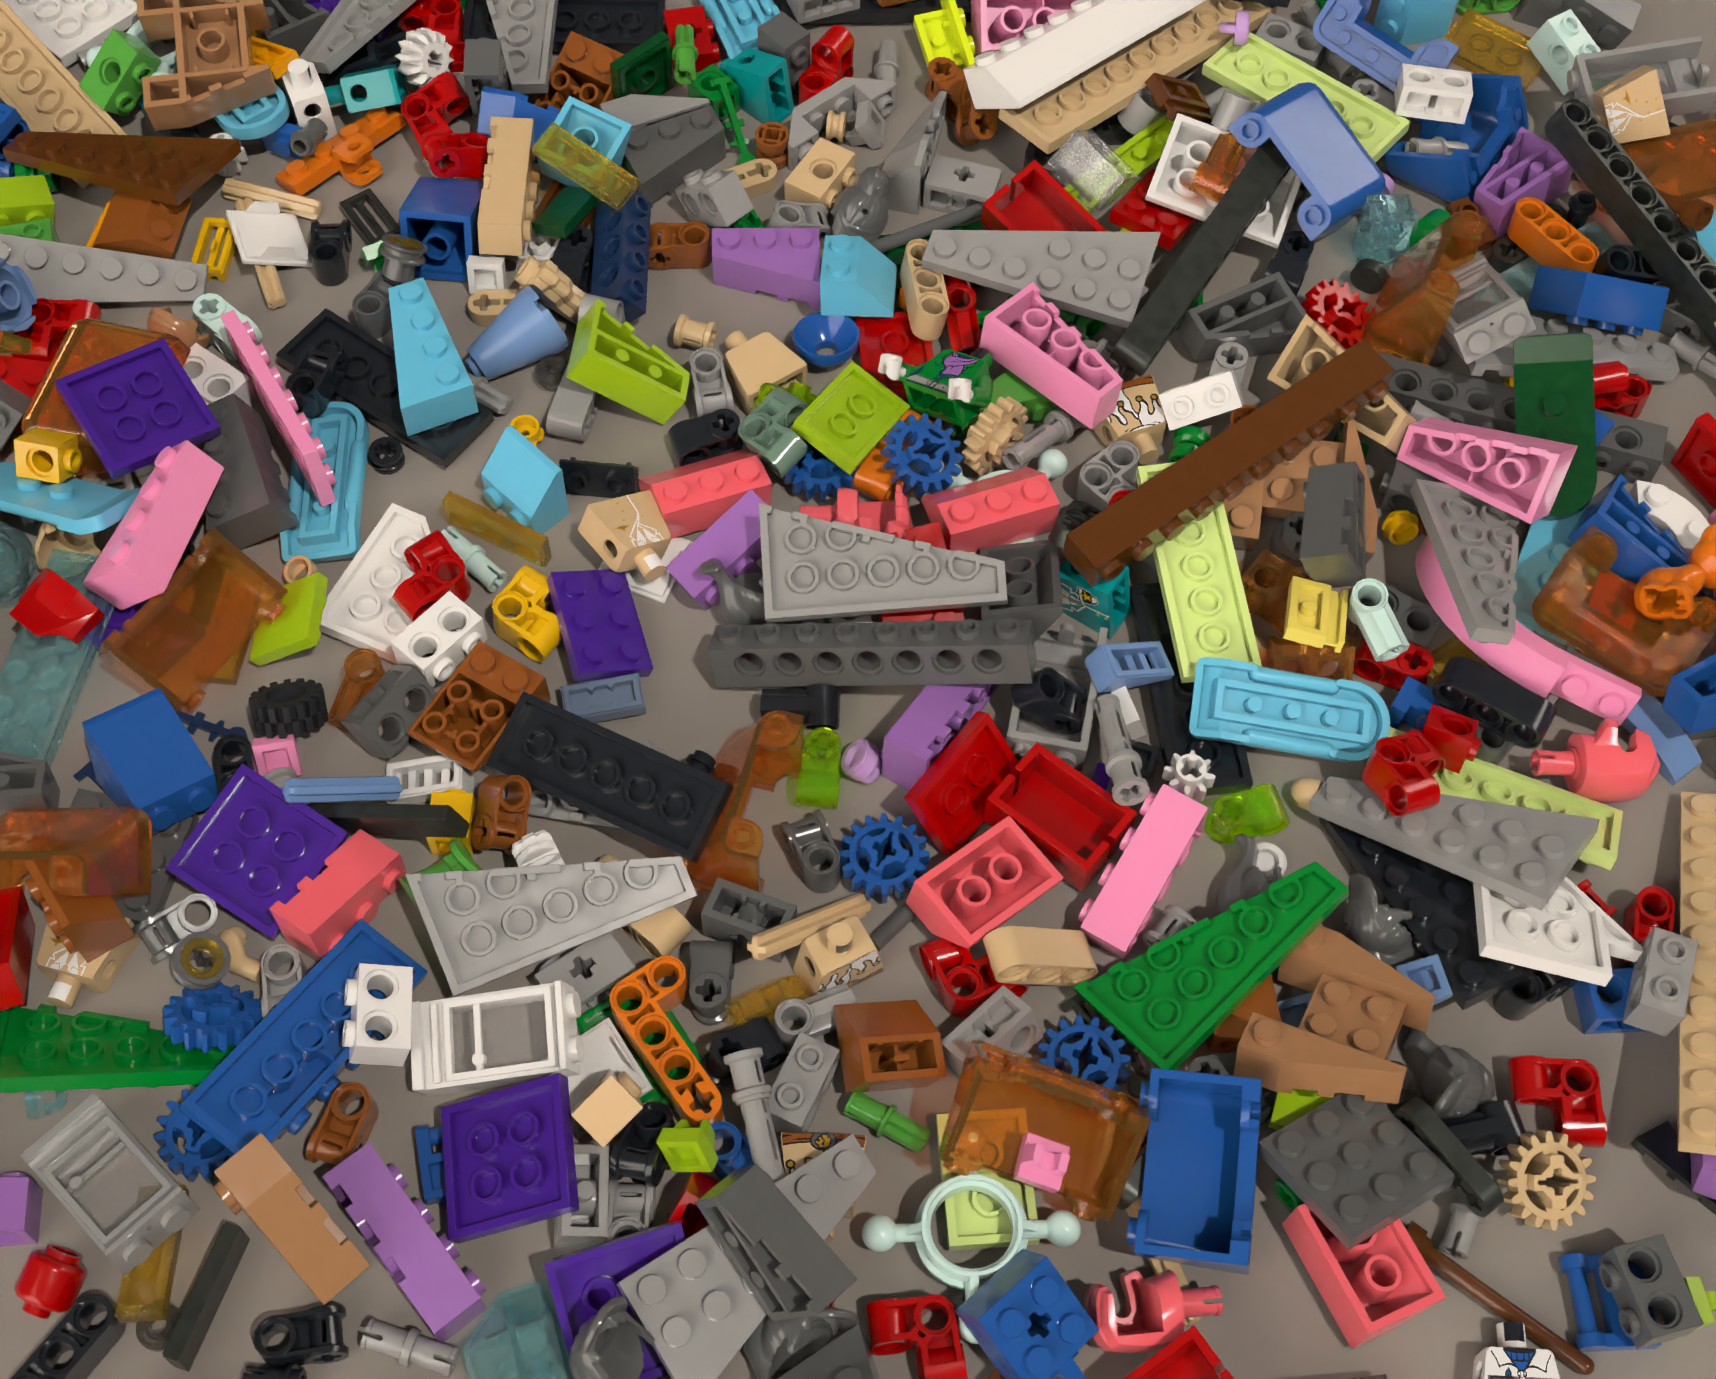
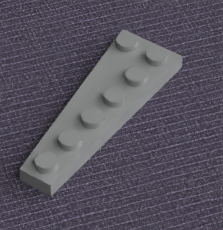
M0 234V258L6 259L5 263L10 266H19L32 282L37 299H83L94 304L194 302L199 296L206 294L209 266L206 264Z

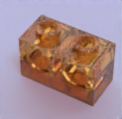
M1264 549L1241 576L1249 613H1255L1269 622L1275 630L1284 634L1288 588L1292 577L1296 576L1312 581L1313 579L1267 549Z
M1268 635L1266 667L1281 670L1286 662L1296 660L1298 661V667L1295 673L1353 681L1356 647L1347 637H1345V643L1341 652L1337 653L1334 652V647L1324 644L1323 648H1318L1283 639V636ZM1327 662H1338L1337 669L1333 674L1329 676L1321 675V669Z

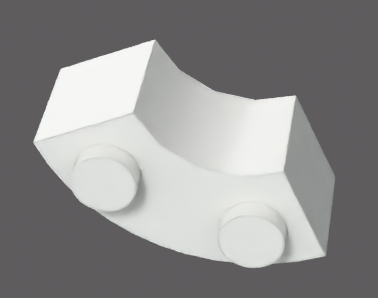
M1637 480L1629 493L1638 505L1645 501L1651 509L1647 516L1661 532L1668 529L1688 554H1690L1693 547L1700 540L1703 531L1710 526L1706 518L1693 504L1662 484Z

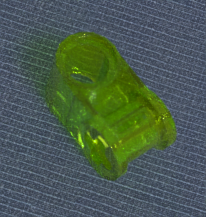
M826 727L816 728L806 736L802 766L798 774L797 806L838 808L841 780V741L838 734L832 729ZM820 750H826V754L821 755Z
M1267 783L1248 790L1220 796L1214 803L1213 812L1206 820L1205 828L1209 838L1214 842L1228 845L1235 842L1234 835L1241 833L1253 838L1277 834L1289 826L1290 819L1276 786Z

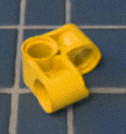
M525 565L518 570L512 581L493 600V629L499 638L504 639L522 651L529 659L541 663L559 645L563 637L557 616L545 610L552 601L547 584L548 577L530 565ZM507 614L517 615L512 618L505 617Z

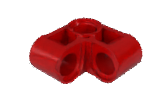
M416 0L400 14L398 26L404 31H416L417 28L420 29L421 27L429 28L432 31L445 35V41L462 42L464 16L461 1Z
M838 24L831 26L812 46L811 65L799 77L798 105L842 78L853 77V50L855 42L851 32L844 26Z
M445 72L437 75L431 82L404 98L401 104V112L421 146L425 137L432 133H453L448 124L468 108L470 100L453 73Z
M37 299V304L32 305L31 315H36L35 321L28 329L18 332L14 337L11 347L12 357L56 363L63 346L85 345L95 339L102 314L101 309L93 302L83 299Z
M1620 361L1593 364L1595 408L1634 419L1639 417L1651 393L1652 384L1643 377L1629 375L1627 366Z
M435 530L406 548L404 556L415 574L396 588L392 598L412 622L448 591L453 593L462 602L469 598L471 584L466 566L439 530Z
M1411 730L1405 734L1379 739L1361 774L1364 783L1375 792L1387 810L1393 816L1400 817L1430 809L1439 803L1440 788L1433 775L1438 770L1445 768L1446 760L1421 731Z
M941 937L919 945V954L925 971L933 981L946 1010L955 1017H969L1003 985L1017 997L1024 995L1029 988L1028 984L997 982L987 954L973 960L970 949ZM965 987L973 993L969 996H959L953 990Z
M1535 1055L1518 1056L1508 1060L1511 1100L1515 1101L1516 1104L1543 1106V1108H1550V1114L1553 1115L1554 1131L1567 1134L1568 1141L1580 1143L1583 1147L1602 1148L1605 1145L1607 1122L1602 1106L1600 1077L1598 1071L1591 1063L1582 1059L1545 1058ZM1566 1076L1578 1082L1581 1092L1569 1087L1566 1082Z
M931 1294L905 1299H882L866 1304L865 1313L872 1355H895L917 1349L915 1354L919 1379H968L963 1345L960 1343L956 1312L953 1304L946 1297ZM938 1311L946 1317L947 1324L940 1330H930L923 1325L922 1317L927 1312Z

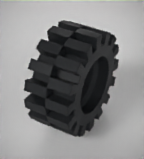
M297 678L295 682H291V679L283 680L284 683L281 684L275 681L269 683L270 687L262 686L258 688V691H253L251 697H249L254 730L260 736L267 735V738L273 739L279 735L280 739H284L288 735L294 734V737L302 736L301 732L304 731L308 734L314 732V727L321 728L324 726L323 722L328 721L324 689L322 684L316 683L315 680L310 679L305 682L304 678Z

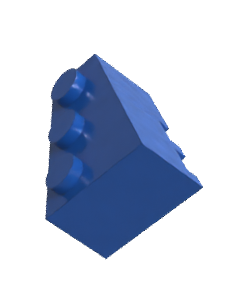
M1538 265L1528 308L1567 315L1565 322L1587 326L1589 319L1594 320L1593 327L1615 331L1616 324L1621 325L1620 332L1642 336L1644 329L1659 332L1670 288L1595 273Z
M1621 473L1591 499L1567 538L1575 544L1580 552L1587 554L1606 572L1634 583H1638L1641 577L1653 568L1679 567L1689 563V554L1667 529L1661 532L1647 516L1651 509L1645 501L1638 505L1623 487L1628 481Z

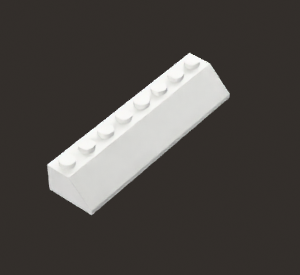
M1076 0L1071 3L1072 8L1070 10L1059 11L1047 17L1048 22L1045 24H1037L1023 30L1024 35L1022 37L1011 38L999 44L1000 49L976 56L974 58L975 63L963 69L975 109H1020L1206 0Z

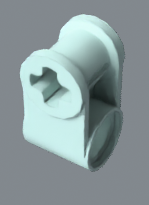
M203 294L194 301L192 306L193 313L200 321L199 330L201 335L208 333L212 338L210 343L217 347L230 361L234 362L237 358L220 315L234 310L242 323L246 321L250 323L257 341L260 342L263 339L257 325L218 294Z

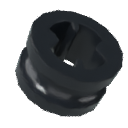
M381 437L371 443L368 454L375 471L380 474L391 475L403 468L405 455L401 443L396 438Z

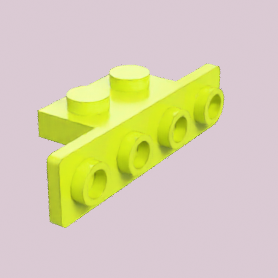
M939 0L942 10L914 15L913 25L927 68L932 59L946 57L953 60L963 71V69L975 63V45L972 36H967L964 29L966 27L964 11L962 8L957 7L956 0Z

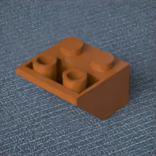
M85 853L31 857L23 861L32 876L24 881L37 903L41 904L46 912L43 914L56 936L60 937L70 954L78 950L86 962L89 963L135 936L99 873Z
M916 1000L839 1004L833 1007L845 1093L927 1087L947 1076L940 1032Z

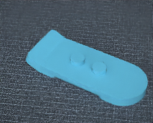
M699 0L700 4L703 5L707 18L712 19L714 32L726 57L730 59L736 57L746 48L758 50L757 28L780 13L773 0Z
M276 84V93L218 115L214 119L231 137L240 140H252L265 137L278 130L287 121L290 107L283 91Z
M329 402L323 414L315 418H307L313 431V434L309 436L311 438L318 436L326 451L327 458L323 459L322 463H328L337 481V484L331 486L336 501L322 507L294 458H292L288 490L291 499L289 506L291 511L296 514L299 525L280 532L281 555L285 562L298 555L305 556L314 563L354 558L361 548L360 525L369 444V427L361 411L354 405L346 402Z
M0 462V511L54 524L59 530L78 535L102 531L122 520L141 489L124 491L70 477L60 484L17 477L16 463Z
M1585 508L1578 514L1566 519L1551 520L1541 518L1529 524L1518 555V568L1514 575V580L1517 581V590L1513 595V603L1516 605L1515 619L1530 631L1535 630L1537 633L1565 646L1567 643L1573 644L1579 621L1599 568V564L1587 554L1580 552L1575 544L1567 539Z
M1203 657L1196 664L1189 729L1191 735L1196 739L1221 741L1350 763L1370 757L1377 741L1388 737L1390 716L1382 697L1374 689L1361 682L1345 679L1335 680L1258 666L1255 663L1232 659Z

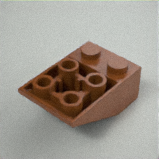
M571 31L550 72L548 93H540L534 105L546 110L548 105L560 109L559 114L568 97L571 96L600 110L599 104L614 100L610 63L624 54Z
M479 640L407 733L414 739L475 773L488 762L523 691L550 702L551 697L546 678Z

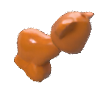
M1716 523L1711 524L1703 531L1700 540L1689 554L1688 565L1653 568L1641 577L1634 589V603L1640 613L1652 620L1687 619L1695 609L1694 597L1702 587L1708 590L1716 589Z

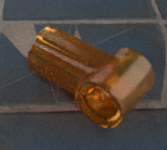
M1231 132L1219 134L1206 161L1201 162L1188 190L1218 204L1229 189L1235 177L1233 174L1247 147L1242 146Z
M367 648L354 650L346 658L344 664L346 674L327 718L330 725L348 733L350 732L341 721L386 673L376 652ZM369 669L373 670L371 674L360 677L362 672Z

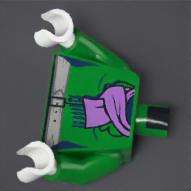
M977 348L970 355L952 349L943 350L926 363L918 366L902 363L903 358L895 354L883 353L880 356L878 372L887 374V377L891 380L903 382L910 409L964 427L980 407L985 408L991 403L994 385L988 368L992 365L993 359L990 353L983 348Z

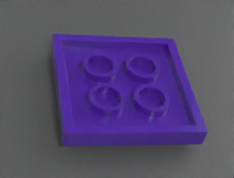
M164 338L55 380L57 391L112 479L154 463L158 454L167 446L172 448L186 440L193 445H197L221 435V426Z
M241 764L165 869L275 941L281 930L269 908L278 900L286 904L301 891L297 888V884L304 877L308 876L314 880L327 868L325 859L338 849L350 834L304 803L290 804L286 802L281 788L246 765Z
M555 1073L441 1107L449 1241L459 1244L579 1211L568 1077L561 1073Z
M680 1219L544 1261L568 1356L581 1325L588 1321L591 1316L596 1315L602 1306L612 1298L623 1296L616 1285L618 1282L685 1241ZM628 1305L626 1312L637 1321ZM641 1337L644 1367L639 1379H656L668 1375L653 1346Z

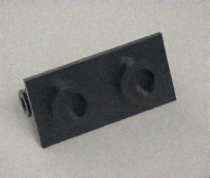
M571 457L570 460H559L566 494L617 498L635 493V482H637L639 476V467L632 466L631 462L626 464L599 463L576 460V457Z

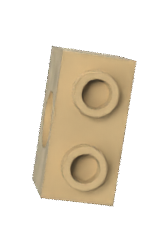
M820 137L784 181L785 200L804 203L819 202L823 203L828 211L831 210L836 203L839 193L845 188L853 186L857 179L858 170L855 169L856 153Z
M610 1069L572 1107L571 1116L604 1148L643 1109L642 1100L639 1098L643 1093L642 1089L625 1071L617 1076Z

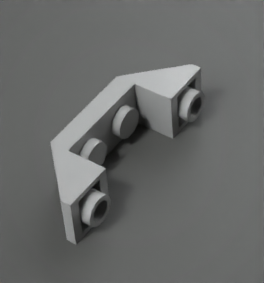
M844 77L793 108L788 142L789 170L793 171L819 139V132L826 126L829 110H834V113L837 115L841 111H846L847 115L853 109L857 111V103L869 99L881 116L886 117L896 109L897 84L893 80Z

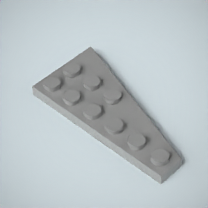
M486 0L497 39L501 41L513 91L521 94L548 93L558 0Z

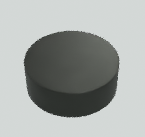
M1365 258L1355 264L1350 273V280L1358 290L1368 294H1375L1380 292L1387 282L1388 272L1380 262Z

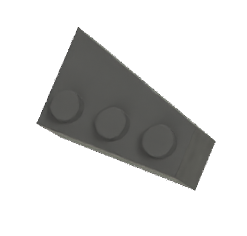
M263 0L272 28L252 30L251 36L294 49L300 57L330 14L329 11L322 7L319 9L313 7L306 0Z
M758 1164L735 1169L695 1202L772 1321L816 1316L858 1280L779 1190L769 1174L762 1170Z

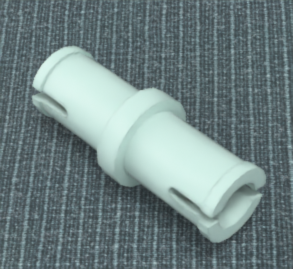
M454 526L447 527L451 534L445 529L442 530L441 533L448 540L452 549L463 560L467 573H471L490 592H495L496 587H502L507 580V573L485 556L486 552L481 546L470 543Z

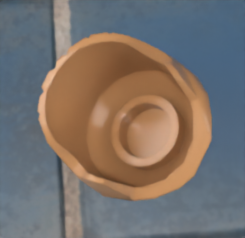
M154 307L149 313L147 330L152 342L164 338L177 359L195 343L206 348L212 341L208 333L201 335L196 331L198 326L196 320H182L171 314V308L169 307L162 309Z

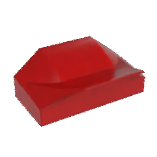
M46 567L19 597V603L9 613L11 617L37 637L46 635L63 636L69 638L76 645L105 617L104 613L79 590L53 570Z

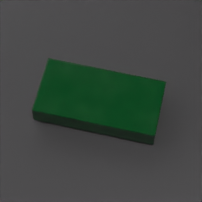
M566 186L533 222L535 234L566 239L598 203L597 190Z

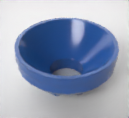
M821 312L813 313L801 319L794 328L793 341L795 350L802 359L817 367L829 368L830 366L839 365L850 359L857 351L859 329L856 323L847 316H823ZM823 348H831L836 353L834 355H819L817 351Z

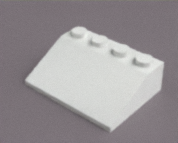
M1177 113L1145 200L1205 222L1258 147H1244L1236 140L1232 133ZM1292 167L1243 235L1244 237L1278 248L1301 184L1300 178Z

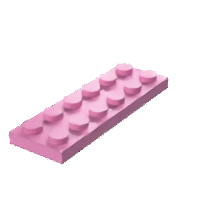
M234 310L220 315L242 372L250 377L259 401L321 506L324 507L335 502L336 498L331 486L337 484V481L328 463H322V460L327 458L326 451L318 436L314 438L309 436L313 434V431L303 412L296 414L295 411L299 410L291 391L289 389L282 391L281 388L285 387L276 366L268 367L271 361L262 343L254 344L258 341L248 321L242 323Z

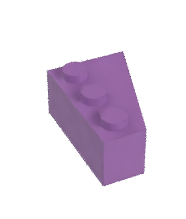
M1521 126L1511 146L1508 145L1505 148L1497 165L1494 164L1475 189L1473 203L1478 206L1479 215L1485 225L1491 226L1498 238L1507 232L1516 203L1520 199L1534 197L1540 199L1545 204L1551 203L1568 191L1573 168L1555 146Z
M712 228L714 284L755 295L757 291L777 295V300L787 303L789 299L809 303V308L820 311L819 228Z
M752 489L666 566L669 573L705 611L719 604V589L713 577L697 572L703 562L711 558L720 560L734 578L744 573H762V569L756 563L759 558H762L759 503H766Z

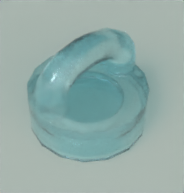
M24 1091L27 1118L30 1120L46 1118V1115L61 1111L67 1102L68 1091L56 1092L55 1101L45 1104L44 1091Z

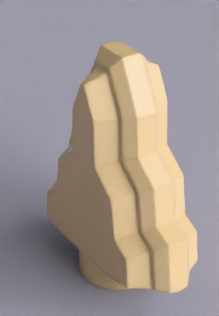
M530 255L515 274L514 280L520 284L518 291L520 292L529 285L540 298L537 302L556 311L577 325L580 303L586 293L575 286L571 279L561 272L549 259L538 261Z

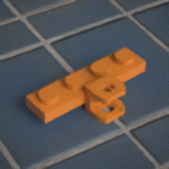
M387 106L370 109L365 116L353 124L344 126L338 134L326 142L317 144V150L312 155L303 156L299 160H294L287 164L284 170L275 175L279 186L290 193L304 195L339 170L346 181L357 186L367 185L384 172L381 163L372 157L370 151L372 152L376 145L406 126L403 116Z

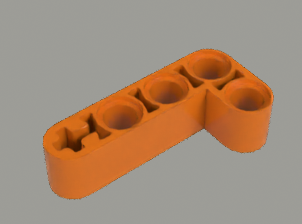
M664 955L655 958L613 986L610 992L612 1015L616 1025L681 1119H687L691 1128H699L703 1119H708L710 1124L723 1120L722 1097L718 1088L665 1014L685 999L688 985L686 969L683 963L676 957ZM665 976H672L678 980L670 987H662L657 984ZM629 999L641 1002V1005L632 1011L620 1008L621 1004ZM652 1033H660L665 1036V1039L657 1045H649L644 1042L645 1037ZM676 1067H683L690 1071L681 1080H673L667 1076L668 1072ZM695 1091L698 1101L704 1108L710 1107V1112L705 1114L701 1109L695 1111L694 1098L692 1096Z

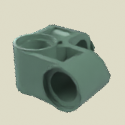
M777 388L771 391L761 404L741 421L738 427V434L750 452L758 454L764 465L777 476L783 478L806 455L807 445L790 428L796 418L809 405L785 389Z

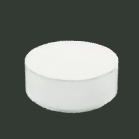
M1257 843L1259 853L1256 867L1271 881L1273 879V869L1279 866L1282 868L1281 874L1283 877L1287 867V859L1284 852L1272 843Z

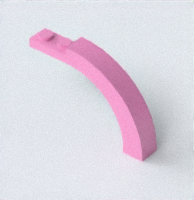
M1428 535L1426 536L1415 558L1419 584L1437 615L1468 648L1509 679L1545 699L1551 692L1604 719L1616 720L1618 726H1621L1642 697V688L1554 646L1530 631L1516 619L1515 634L1508 645L1480 643L1476 640H1470Z

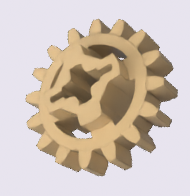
M1007 396L1006 399L999 397L996 405L991 402L978 415L979 419L974 425L970 426L967 432V438L964 440V443L968 446L962 451V455L965 457L963 463L982 476L985 472L987 474L991 473L994 467L999 469L1004 464L1002 460L1003 451L1023 438V433L1026 429L1022 425L1028 420V416L1025 415L1027 408L1010 396Z
M1536 1130L1535 1135L1521 1134L1520 1141L1522 1146L1509 1144L1507 1149L1512 1155L1511 1159L1499 1161V1165L1507 1169L1506 1176L1497 1178V1183L1507 1186L1508 1191L1503 1194L1504 1202L1514 1204L1510 1214L1513 1217L1524 1219L1525 1225L1535 1228L1541 1227L1557 1231L1558 1225L1572 1226L1571 1214L1584 1216L1586 1211L1581 1205L1582 1200H1593L1594 1195L1586 1190L1587 1184L1596 1181L1595 1176L1585 1172V1168L1592 1163L1591 1158L1578 1156L1583 1146L1580 1143L1568 1141L1567 1134L1552 1133L1547 1130Z

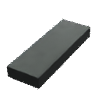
M227 1222L222 1225L162 1352L163 1357L176 1368L190 1371L248 1246L250 1238L239 1226Z

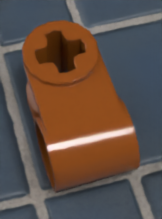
M937 57L928 64L927 72L930 79L925 86V95L933 101L940 91H947L946 117L952 122H956L959 103L958 93L965 75L950 58Z
M964 78L958 93L959 103L954 134L960 144L972 146L980 140L985 141L995 135L999 109H975L966 78Z
M693 221L688 223L657 222L650 225L648 261L650 268L661 271L683 268L701 269L712 262L711 236L706 224ZM658 233H661V240L658 238ZM660 253H663V260H660Z
M490 775L481 782L478 790L476 818L471 835L472 844L479 851L495 848L504 850L508 855H513L511 852L512 844L527 835L526 826L532 789L529 782L520 775ZM506 785L508 795L504 801L503 789Z
M347 1082L335 1089L320 1123L314 1129L309 1139L305 1156L306 1161L316 1163L320 1160L337 1166L366 1144L378 1119L379 1110L377 1103L365 1086L358 1082ZM364 1100V1105L360 1112L351 1116L345 1115L346 1108L351 1102Z

